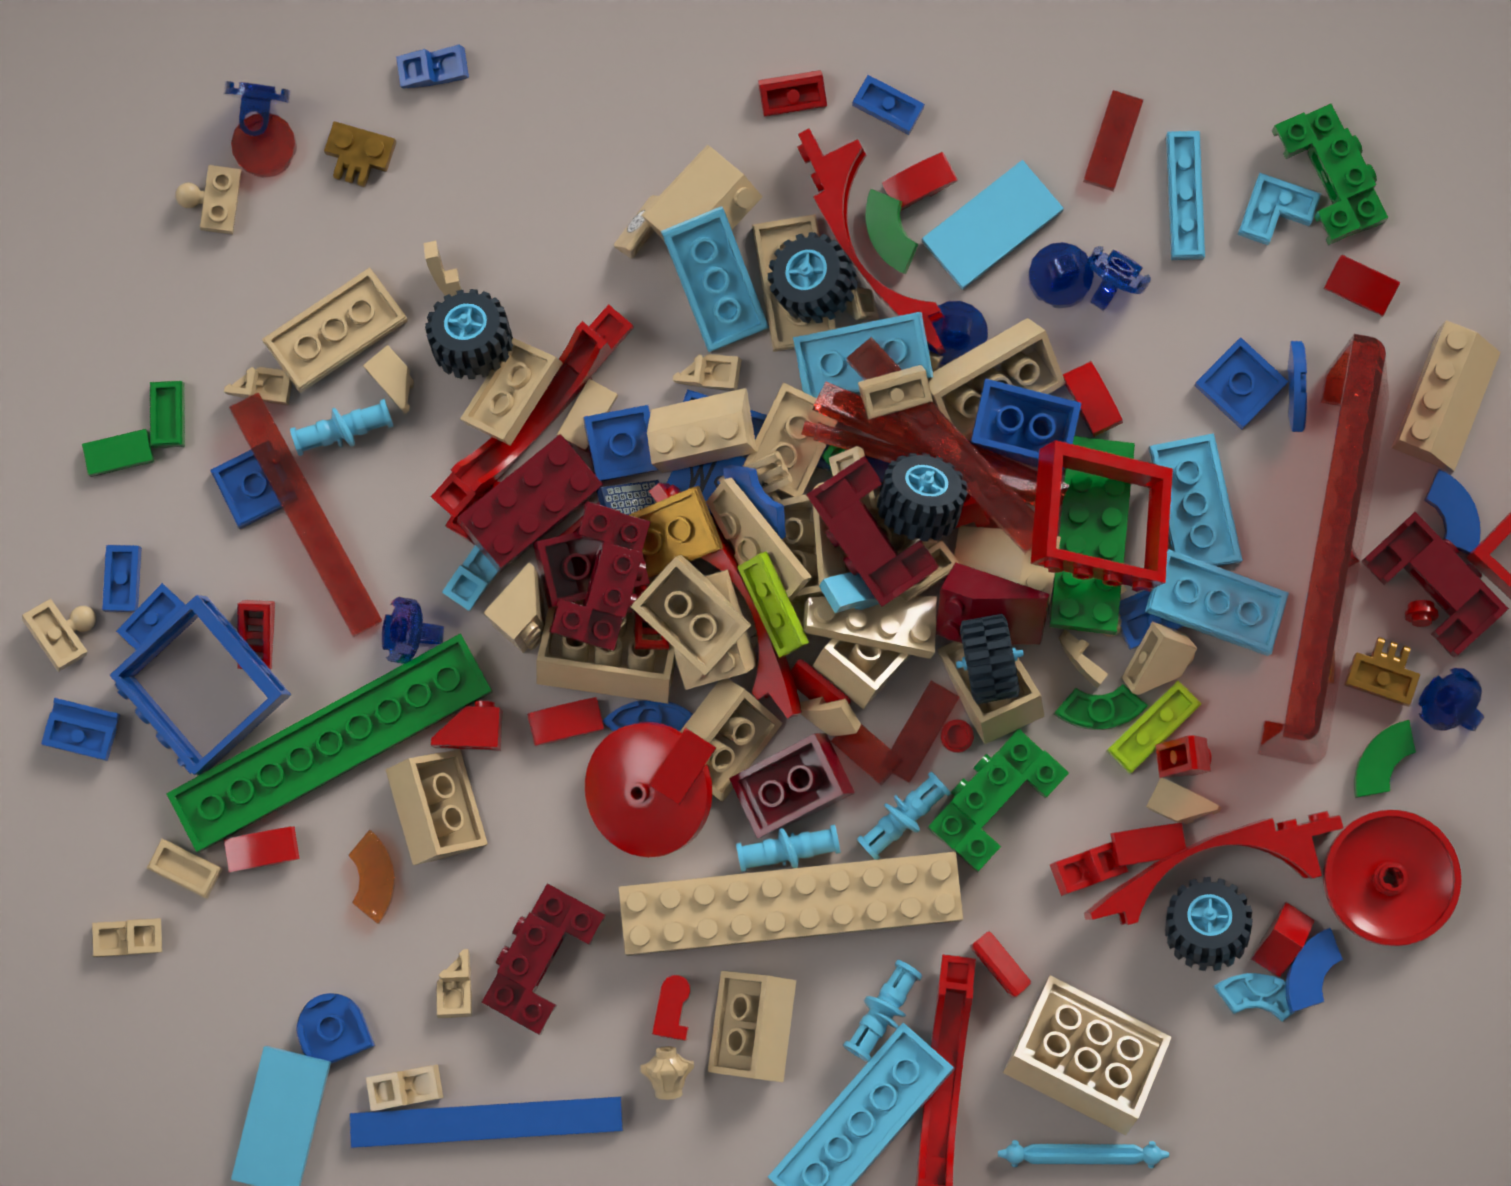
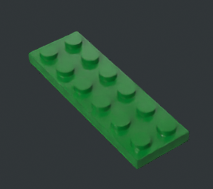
M1074 436V445L1134 459L1135 443ZM1065 468L1058 535L1061 537L1059 549L1124 564L1131 484ZM1065 571L1055 573L1049 627L1116 635L1121 585H1104L1102 580L1096 578L1087 580L1077 579L1073 577V573Z

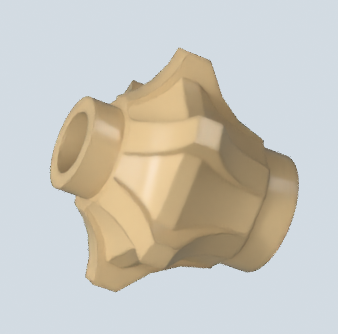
M660 1047L656 1049V1055L649 1062L640 1065L641 1073L651 1081L653 1089H655L656 1098L663 1100L676 1099L683 1095L682 1088L684 1087L687 1075L694 1069V1061L682 1058V1056L676 1053L675 1047Z

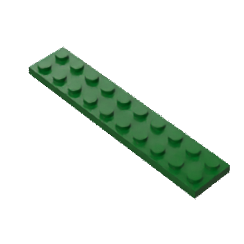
M460 633L171 790L166 795L194 849L200 853L453 715L466 706L475 703V701L493 693Z

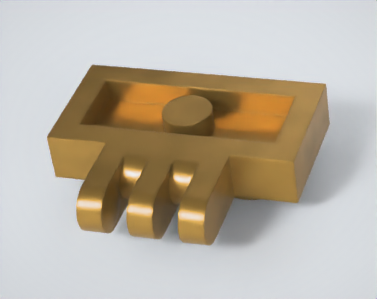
M334 121L324 152L326 155L338 158L333 172L334 179L340 180L344 169H348L345 182L353 183L356 173L359 172L357 184L365 187L371 168L387 172L397 142L395 138Z
M1378 637L1371 657L1358 652L1354 654L1344 685L1409 707L1420 677L1419 673L1405 669L1411 647L1404 645L1400 651V656L1397 657L1395 653L1398 643L1391 641L1385 653L1382 652L1385 639Z

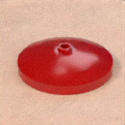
M641 722L619 728L605 737L597 746L587 766L585 798L590 816L598 830L611 844L631 855L648 858L660 857L682 849L697 837L710 813L712 781L707 764L680 805L648 785L681 735L680 731L670 726L655 722Z
M1380 810L1352 821L1333 840L1327 852L1323 869L1324 891L1335 916L1353 934L1378 945H1408L1433 935L1451 917L1461 892L1460 863L1449 839L1429 820L1402 810ZM1387 873H1390L1394 878L1392 885L1390 883L1385 884L1383 877Z

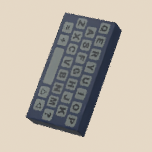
M659 480L601 487L596 490L600 505L619 510L620 513L627 515L657 503L649 491L659 483Z

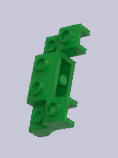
M1332 103L1308 114L1303 112L1274 125L1272 133L1274 137L1279 136L1285 148L1283 153L1285 159L1308 150L1307 154L1332 202V205L1317 211L1314 216L1317 222H1322L1328 234L1326 238L1328 246L1386 222L1388 215L1374 189L1376 187L1375 182L1377 181L1376 173L1370 164L1366 165L1361 155L1363 150L1356 135L1352 136L1348 128L1344 129Z
M1020 729L992 757L987 753L973 767L978 773L969 782L963 778L951 791V794L954 796L953 800L927 827L977 873L1001 848L982 828L1026 781L1046 799L1069 774L1047 751H1043Z

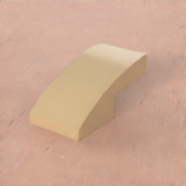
M161 918L92 923L93 957L162 952Z
M438 1064L366 1077L371 1111L444 1098Z

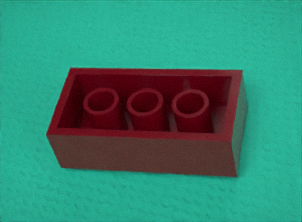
M559 434L458 516L457 523L500 573L529 550L533 543L540 541L596 495V490L601 488L603 484L565 438Z

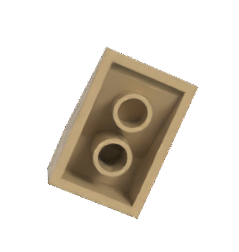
M969 526L959 527L954 556L960 564L1050 594V603L1055 573L1048 572V569L1043 566L1031 564L1033 532ZM1057 536V549H1059L1060 536Z
M682 555L676 556L631 606L633 610L704 675L709 673L751 626L716 587Z
M728 570L705 576L742 615ZM748 630L707 675H704L674 647L675 659L686 690L745 674L758 665Z
M832 638L823 648L812 667L864 709L911 655Z
M954 641L937 649L960 700L984 744L1045 717L1041 694L1018 657V661H1015L1020 688L1018 697L977 704L972 697L968 671H964V667L957 668L956 662L962 661V657H965L963 644Z

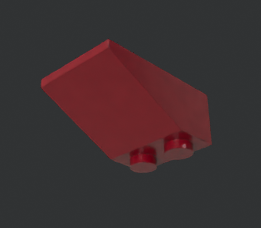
M577 532L533 543L548 608L556 607L559 599L568 602H577L585 599L601 542L577 536ZM646 566L641 581H635L634 587L650 583Z
M955 562L941 587L936 635L962 643L960 633L962 621L1003 614L1008 623L1012 645H1040L1043 639L1050 594Z
M814 733L729 778L757 839L826 809L855 794L827 733Z

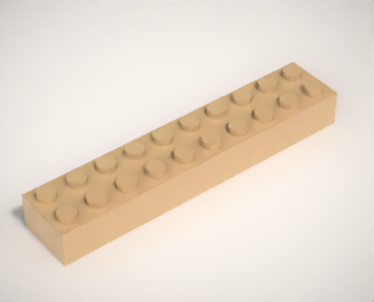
M956 852L619 887L624 949L627 956L960 922L963 920Z

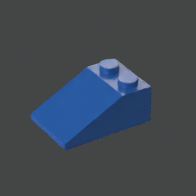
M985 379L970 443L1028 466L1038 468L1040 448L1055 440L1073 444L1081 403Z

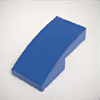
M460 44L433 52L422 49L396 56L400 87L403 89L427 87L469 78L465 48Z

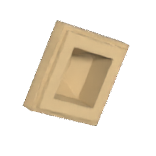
M857 288L851 290L854 298L852 302L847 301V312L855 320H879L872 289Z

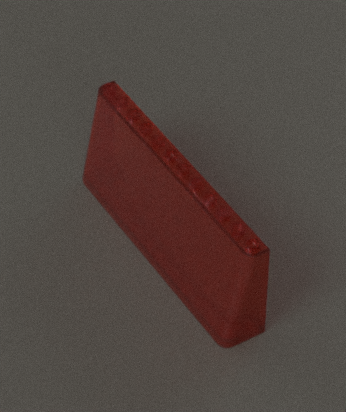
M1354 333L1325 373L1320 403L1340 406L1285 721L1284 724L1266 720L1263 722L1257 753L1259 755L1304 764H1316L1327 753L1389 401L1385 347L1381 341L1371 336Z

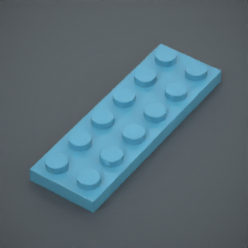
M902 1023L770 1173L768 1178L777 1186H854L955 1068L906 1024Z

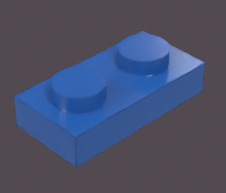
M867 75L852 102V106L907 135L911 133L925 106L924 103L870 75Z
M106 545L102 605L104 612L134 613L138 609L142 552L140 546Z
M161 583L116 632L137 650L186 604Z

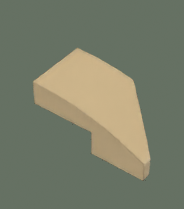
M387 345L366 362L363 367L401 411L406 414L410 407L407 403L410 388H413L414 380L409 375L410 369Z
M699 354L694 358V362L685 370L673 375V381L678 384L735 391L738 389L742 360L737 356L707 354L703 357Z
M251 367L246 371L247 374L232 385L229 383L224 387V393L228 395L289 405L292 382L283 370L265 367L255 369Z
M820 697L800 702L801 715L830 736L857 733L861 726L846 699L826 703L824 698Z

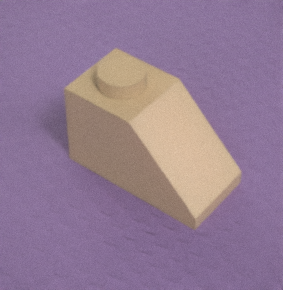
M1152 621L1121 678L1132 693L1142 694L1181 677L1187 666L1192 663L1197 647L1186 633Z

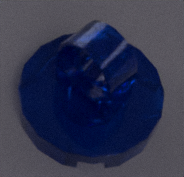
M225 81L224 95L241 98L239 125L247 135L259 136L267 130L271 102L288 104L290 90L281 89V94H276L275 87L239 82V88H234V82ZM251 112L259 113L263 118V126L257 131L247 129L244 124L246 115Z
M1065 242L1052 243L1040 249L1032 259L1028 272L1029 287L1035 297L1058 309L1072 307L1081 302L1090 291L1094 278L1093 265L1087 254L1076 245Z
M1098 246L1091 252L1087 263L1103 280L1090 303L1104 311L1118 289L1132 294L1144 293L1151 281V277L1149 274L1144 277L1140 274L1143 267L1119 251L1113 249L1109 255L1103 252V246Z
M947 301L938 305L943 318L932 324L946 351L941 354L943 356L941 364L946 365L987 341V323L982 313L973 305L963 301ZM928 345V349H929L930 351H932V352H934V353H937L935 350H933V349Z
M397 597L391 602L390 605L395 606L392 615L385 614L382 626V649L389 650V656L386 657L388 661L406 664L413 659L420 643H443L444 626L423 623L421 606L416 599Z
M1464 668L1450 669L1453 674H1449L1443 679L1439 675L1433 678L1424 688L1419 698L1418 704L1422 707V712L1419 713L1420 718L1434 730L1446 731L1461 725L1470 731H1476L1485 718L1477 709L1482 695L1480 681Z

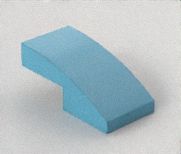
M475 545L464 563L458 567L442 593L470 611L498 571Z
M850 572L825 578L819 585L835 614L851 608L863 610L879 604L859 573L855 576Z

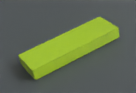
M768 552L760 553L739 565L737 568L779 658L808 644L807 636Z
M1178 680L1106 751L1131 774L1156 749L1155 745L1163 743L1202 703Z

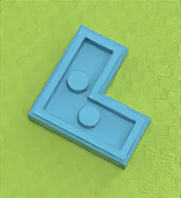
M1259 173L1238 235L1269 245L1279 216L1310 226L1321 193Z

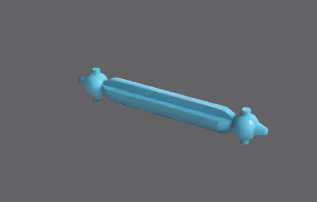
M1013 1140L1012 1144L1006 1149L998 1151V1157L1007 1159L1012 1167H1018V1164L1025 1160L1031 1164L1134 1165L1144 1161L1148 1164L1149 1168H1154L1155 1164L1159 1163L1160 1160L1169 1157V1152L1161 1150L1154 1141H1150L1149 1145L1144 1148L1134 1144H1031L1023 1148L1017 1140Z

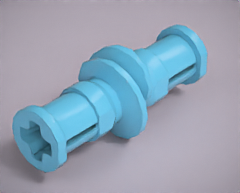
M382 399L380 404L364 409L359 408L342 416L336 408H332L331 419L316 422V424L298 430L293 427L290 428L296 451L299 456H302L304 451L319 446L325 447L333 444L335 441L338 442L341 448L343 446V439L352 447L355 445L354 435H363L370 430L388 425V428L394 426L386 401Z
M932 771L928 773L929 778L915 791L912 790L904 801L895 794L894 799L897 807L895 808L885 803L884 806L890 813L883 816L878 821V824L864 837L860 835L857 838L859 843L875 860H878L880 858L879 854L893 841L896 842L906 829L918 833L920 828L916 820L926 815L930 808L945 794L947 796L951 794L949 789Z
M835 824L830 825V829L811 833L806 831L794 836L793 832L790 837H788L784 828H780L778 839H766L763 842L742 846L741 843L736 844L742 873L747 872L746 869L763 865L770 866L779 862L786 866V861H789L793 868H798L800 858H811L814 855L835 852V854L841 853Z
M901 960L895 962L896 969L887 983L883 984L877 998L866 996L864 1003L870 1010L862 1017L859 1027L851 1040L845 1041L843 1044L845 1049L863 1061H870L871 1056L869 1054L879 1038H882L888 1025L898 1029L899 1026L894 1021L893 1016H906L898 1008L906 1001V996L916 980L920 981L923 977L919 971Z

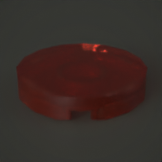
M266 112L252 114L242 120L234 130L231 140L232 154L239 166L246 172L262 178L276 176L286 170L297 150L296 136L288 122L278 115Z

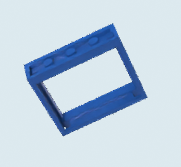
M202 595L194 596L110 674V677L116 683L115 686L119 690V695L126 700L130 699L137 707L134 710L136 715L144 723H150L158 732L156 734L158 741L165 748H172L179 757L177 762L180 767H185L190 774L193 773L194 775H201L215 766L291 696V693L207 596ZM198 617L268 698L204 757L200 755L134 677Z

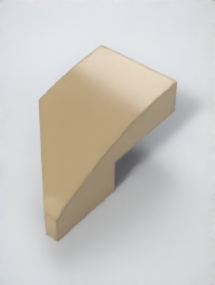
M436 240L423 243L425 259L437 286L445 296L448 294L451 296L457 295L456 291L462 290L457 268L444 271Z
M1064 630L1059 637V641L1066 655L1087 681L1098 688L1108 673L1082 654L1089 645L1087 641L1083 639L1079 641L1068 631Z
M1160 778L1146 806L1149 810L1177 823L1184 822L1186 825L1194 822V819L1211 813L1214 815L1221 810V807L1216 803L1165 778Z
M463 949L459 953V957L438 975L440 978L437 981L438 1018L472 1017L469 949Z

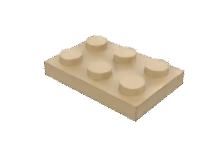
M515 338L512 339L513 347L512 351H508L509 358L507 361H501V368L497 371L493 369L490 371L460 418L468 426L508 445L512 444L563 364L557 357Z
M783 382L755 440L757 452L748 454L743 467L779 451L793 481L777 490L791 497L803 495L842 410ZM772 462L757 469V475L777 467L776 463ZM780 473L761 483L767 485L783 477Z

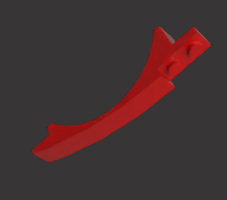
M810 128L799 133L798 136L802 144L797 146L805 164L811 161L815 172L810 175L818 192L824 190L814 195L813 198L840 246L877 296L897 316L922 312L927 344L938 354L945 353L946 351L932 324L944 318L937 303L906 297L889 289L864 268L856 255L848 228V202L854 178L867 156L860 141L856 139L823 155Z
M609 304L590 326L582 321L576 327L568 345L559 358L563 364L512 444L508 445L491 437L473 453L457 462L450 469L452 473L430 497L455 519L458 518L557 419L583 390L588 379L592 380L591 376L634 329V326Z
M658 483L649 493L656 502H660L681 493V491L673 484ZM715 527L723 548L701 558L721 571L728 570L731 581L739 589L751 610L759 643V664L752 694L757 700H760L762 697L768 698L771 696L787 719L797 717L802 713L801 705L786 656L779 658L737 568L739 565L734 557L736 553L727 539H725L719 527Z
M1322 811L1308 815V822L1297 824L1296 819L1276 823L1277 829L1275 828L1273 818H1267L1209 836L1153 863L1106 894L1084 912L1085 920H1094L1118 914L1121 925L1138 923L1150 893L1170 869L1199 851L1222 845L1245 846L1268 853L1290 866L1303 879L1320 877L1322 874L1312 836L1343 829L1341 816H1329L1328 811Z
M942 954L931 1047L949 1062L955 1070L924 1104L915 1186H953L957 1114L966 1038L973 999L976 958Z

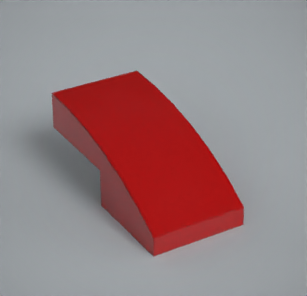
M940 152L897 173L882 182V185L888 196L902 201L901 211L926 196H934L957 182L958 179L944 152Z
M1092 361L1063 374L1065 386L1074 401L1081 403L1079 414L1093 437L1123 423V419Z
M597 697L569 702L527 714L535 746L564 741L570 737L599 732L604 729Z
M1182 822L1110 833L1116 867L1161 860L1186 848Z
M295 826L224 839L229 873L262 866H273L300 859Z
M1112 842L1049 864L1061 896L1129 872L1127 866L1116 867Z

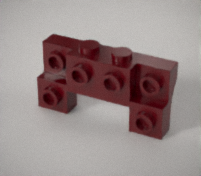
M863 456L806 494V496L829 528L825 531V534L835 548L840 545L846 553L847 557L843 560L854 576L858 573L860 574L881 607H883L939 569V565L921 540L899 554L861 499L882 485L881 479L866 457Z
M586 502L582 522L576 535L601 543L583 606L559 599L549 633L614 651L623 618H625L626 613H632L633 609L631 606L637 598V594L632 593L635 581H641L644 574L646 562L641 561L643 556L642 550L650 521L620 513L619 510Z
M1414 512L1361 562L1383 585L1389 582L1403 568L1449 615L1431 635L1455 658L1509 608L1481 580L1482 574L1474 565L1466 564L1457 555L1459 551L1456 546L1448 539L1442 540Z
M547 883L531 913L529 912L527 918L521 916L512 931L516 938L511 947L504 946L496 960V964L500 967L481 1003L541 1035L546 1022L557 1005L534 992H536L567 933L591 945L592 938L606 915Z

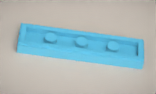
M1170 131L1166 134L1171 260H1201L1205 258L1200 131Z

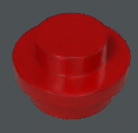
M1430 600L1412 601L1408 603V609L1404 613L1405 620L1411 622L1416 627L1430 626L1432 621L1439 617L1434 602Z
M954 719L943 726L940 738L943 746L948 751L961 753L972 745L974 732L966 721Z

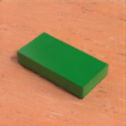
M183 381L150 382V446L152 448L185 447V383Z
M147 429L82 444L87 472L90 477L155 462Z

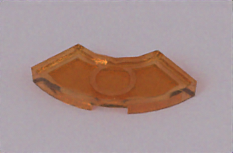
M369 830L348 855L356 864L360 877L359 889L352 903L373 921L380 924L392 902L395 874L387 848L372 830Z

